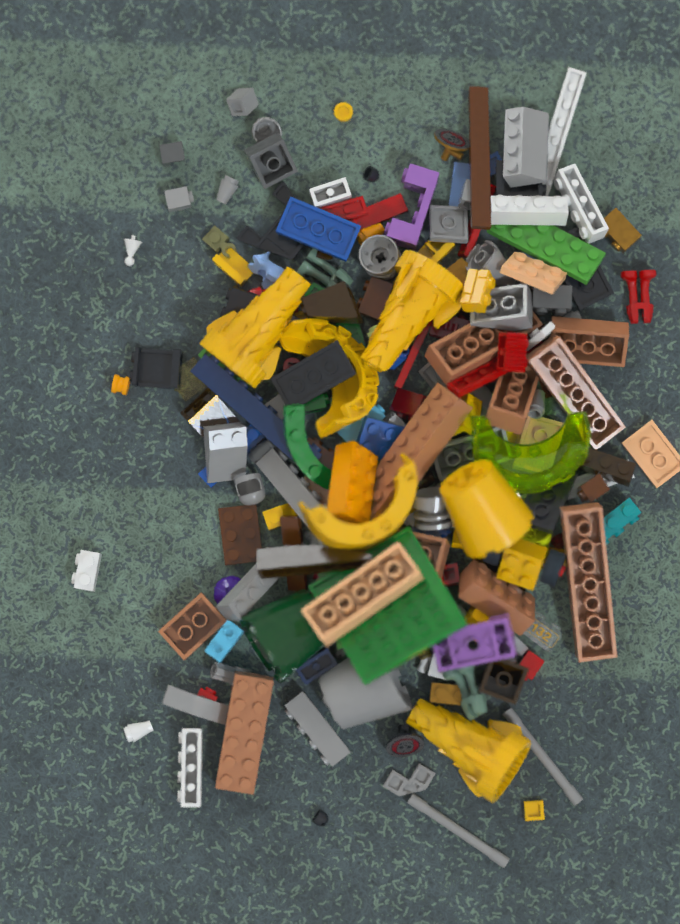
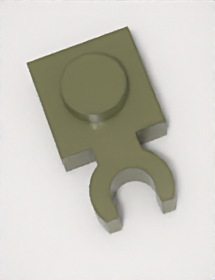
M215 225L202 239L216 253L221 249L223 255L228 259L230 258L227 253L228 249L231 248L237 251L234 244L227 243L229 237Z

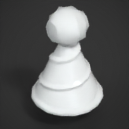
M132 235L131 239H124L128 257L124 260L127 266L134 264L133 256L140 244H142L141 241L135 240L136 236Z

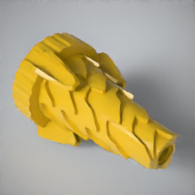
M405 250L394 267L398 275L393 284L392 292L386 301L383 312L378 318L380 322L369 338V345L360 357L377 372L388 370L402 351L408 349L414 338L420 334L428 322L433 319L434 327L439 329L441 325L449 321L461 309L460 298L464 286L460 280L438 263L411 250Z
M287 267L273 285L269 286L259 297L255 296L245 310L241 309L238 313L233 310L207 326V335L199 344L255 389L262 380L270 379L273 376L282 350L275 344L283 336L284 333L282 331L291 321L293 312L302 302L300 299L311 284L290 267Z
M422 698L417 701L406 720L408 725L424 734L431 743L437 746L440 753L454 761L453 765L459 768L458 772L476 796H483L492 803L496 802L510 785L522 766L532 743L530 739L523 736L521 727L518 725L490 719L487 724L488 728H486L474 719L469 721L459 713L450 712L440 705L436 707Z

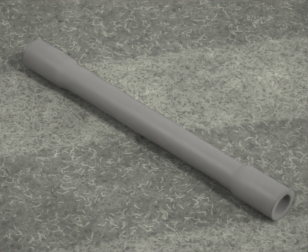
M512 707L506 710L502 715L509 723L521 727L523 736L532 742L530 749L559 784L574 806L583 800L581 795L546 754L522 723Z
M414 793L407 801L409 805L450 830L502 868L507 865L510 858L497 849L490 847L431 807Z

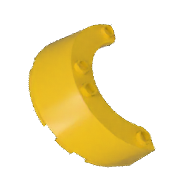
M316 318L291 321L282 331L284 334L279 339L283 349L309 357L338 340L357 373L355 376L331 389V407L323 417L316 421V429L320 438L326 437L360 420L375 406L378 399V372L360 358L366 349L365 346L352 338V333L342 326L336 327L329 324L328 320Z
M404 453L400 454L404 466L398 470L397 476L392 478L394 483L393 501L388 509L376 519L363 524H348L336 519L323 506L309 510L301 501L298 504L308 528L317 539L329 547L356 551L371 549L390 538L405 522L415 499L417 472L414 462Z

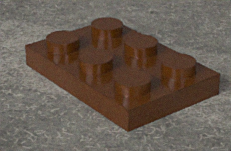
M257 505L218 508L225 566L257 562V549H262Z

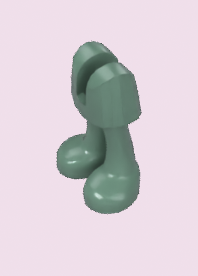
M312 248L306 259L320 266L331 277L314 268L306 260L297 270V273L301 276L310 275L327 286L326 288L337 284L336 281L338 279L341 282L345 281L348 286H351L354 281L343 268L337 269L326 260L317 258L318 250Z
M475 665L452 669L442 673L445 680H454L457 683L462 698L461 706L469 720H473L487 712L485 694H480L474 675Z

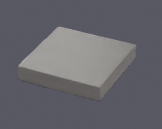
M430 205L429 241L467 244L468 210L458 206Z

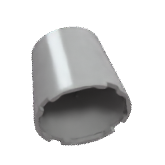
M348 657L319 676L320 686L324 695L323 701L330 708L333 719L342 729L412 709L407 687H402L398 678L402 676L398 667L365 686Z

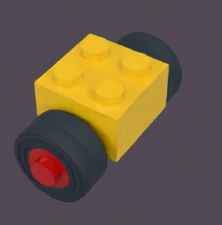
M520 538L514 544L498 553L495 550L487 552L486 557H483V562L498 566L501 561L496 578L533 591L541 569L543 571L540 582L555 587L559 576L562 577L566 566L563 564L566 554L551 549L547 560L544 561L548 548Z

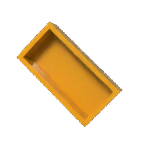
M355 441L338 444L335 447L327 509L336 519L342 522L363 524L370 522L378 456Z

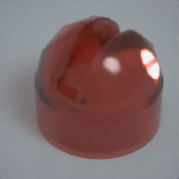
M563 533L554 536L550 541L556 549H562L564 546Z

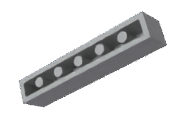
M272 448L256 465L306 524L298 504L302 501L309 510L319 506L327 508V505H322L319 501L321 497L318 493L308 488L310 486L309 482L304 477L300 478L298 476L299 470L292 463L288 464L286 461L288 457L281 450L277 452Z

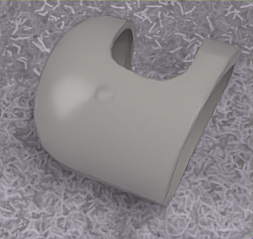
M253 473L234 479L237 494L242 504L255 505L264 500L266 493L261 474Z

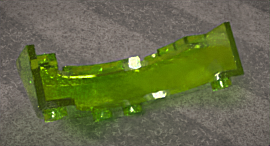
M587 412L570 413L555 434L543 441L532 444H516L506 441L495 433L488 417L481 415L470 416L474 461H491L518 494L543 492L552 489L553 485L560 482L565 483L575 475V471L579 466L584 464L589 453L591 427Z

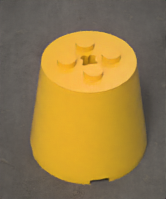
M489 460L474 461L459 468L449 475L440 487V493L462 549L468 557H486V553L493 550L498 553L518 541L532 526L530 521L534 519L533 513Z

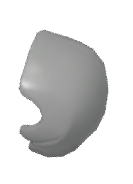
M270 117L258 118L251 130L253 139L257 143L275 133L282 136L280 125Z

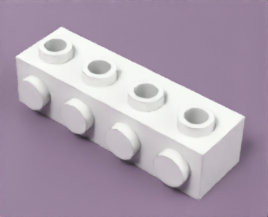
M576 164L559 169L554 177V186L560 191L562 197H568L570 216L572 221L577 224L581 238L588 244L603 239L609 228Z
M540 195L491 196V225L566 226L569 213L568 197Z
M182 728V732H179V744H182V752L179 751L178 763H182L181 771H178V783H181V791L178 790V802H181V807H201L203 728Z

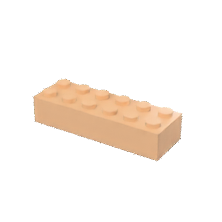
M397 542L301 609V611L323 643L329 646L424 578L401 544Z

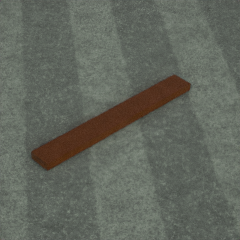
M469 86L471 229L490 230L491 194L488 87Z

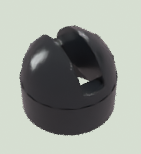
M368 166L363 173V179L374 183L379 179V171L372 166Z
M321 809L317 811L312 819V823L317 826H325L329 821L328 815Z

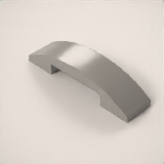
M168 685L162 704L226 725L229 705Z

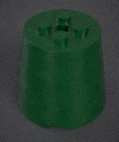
M304 588L246 613L239 621L242 628L246 627L248 632L245 635L266 669L269 672L273 670L275 673L273 677L278 683L285 681L325 646L301 611V609L316 600Z

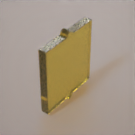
M194 357L182 365L180 390H175L179 392L185 402L207 387L190 372L198 363Z

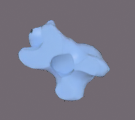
M269 251L260 255H253L254 263L250 262L248 264L251 272L263 277L262 287L265 290L273 285L285 270L269 260Z

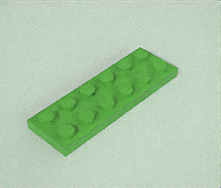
M491 225V229L487 230L488 234L543 261L549 266L560 268L568 276L585 285L588 284L606 255L602 250L554 225Z

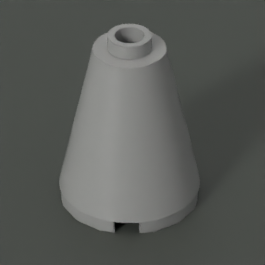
M485 240L484 244H477L470 251L466 259L468 263L467 271L469 269L489 270L493 278H495V285L499 287L515 284L516 279L500 273L501 266L507 260L495 243Z

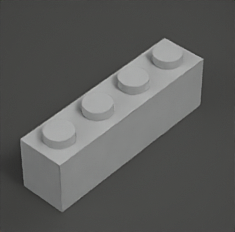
M255 564L216 607L226 620L240 621L241 617L254 606L279 577L261 579Z
M304 691L285 705L287 708L284 710L291 720L295 718L299 723L296 727L302 735L306 733L309 736V744L314 750H320L323 754L320 758L326 765L331 764L333 767L351 753Z

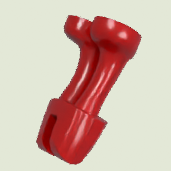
M656 270L639 271L640 303H638L636 287L637 271L621 272V278L626 281L629 290V305L626 306L631 324H638V309H642L643 323H651L654 305L650 304L649 283L651 279L656 277Z

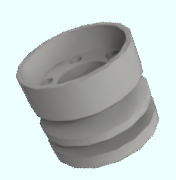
M385 235L368 237L359 249V260L369 276L387 281L398 274L394 267L402 254L396 243ZM383 257H385L386 261H382V263H380L379 259H383Z
M429 487L416 491L413 507L417 509L414 513V518L416 519L414 524L417 529L439 530L453 526L440 493V487Z

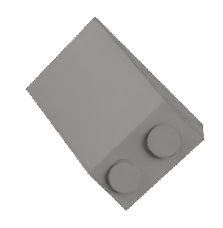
M528 284L491 289V304L487 306L486 312H470L471 326L512 331L533 328L532 293Z
M241 422L203 426L207 483L231 481L246 475L248 447L246 426Z

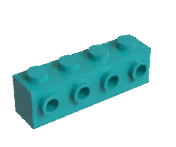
M630 497L603 517L606 545L610 543L608 539L612 535L617 537L625 531L623 527L626 524L632 525L640 519L638 515L642 512Z

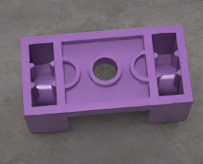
M411 163L409 168L404 169L401 182L404 183L405 189L420 193L417 206L420 209L419 212L415 211L412 224L392 218L391 223L387 222L384 235L391 238L396 245L413 251L416 250L438 182L439 172Z
M509 613L490 616L489 621L467 625L435 644L433 649L438 671L442 672L516 657L517 646ZM476 640L479 643V647L475 650L470 649L468 641Z

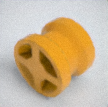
M115 374L111 393L120 392L122 395L127 396L130 378L127 376L123 378Z

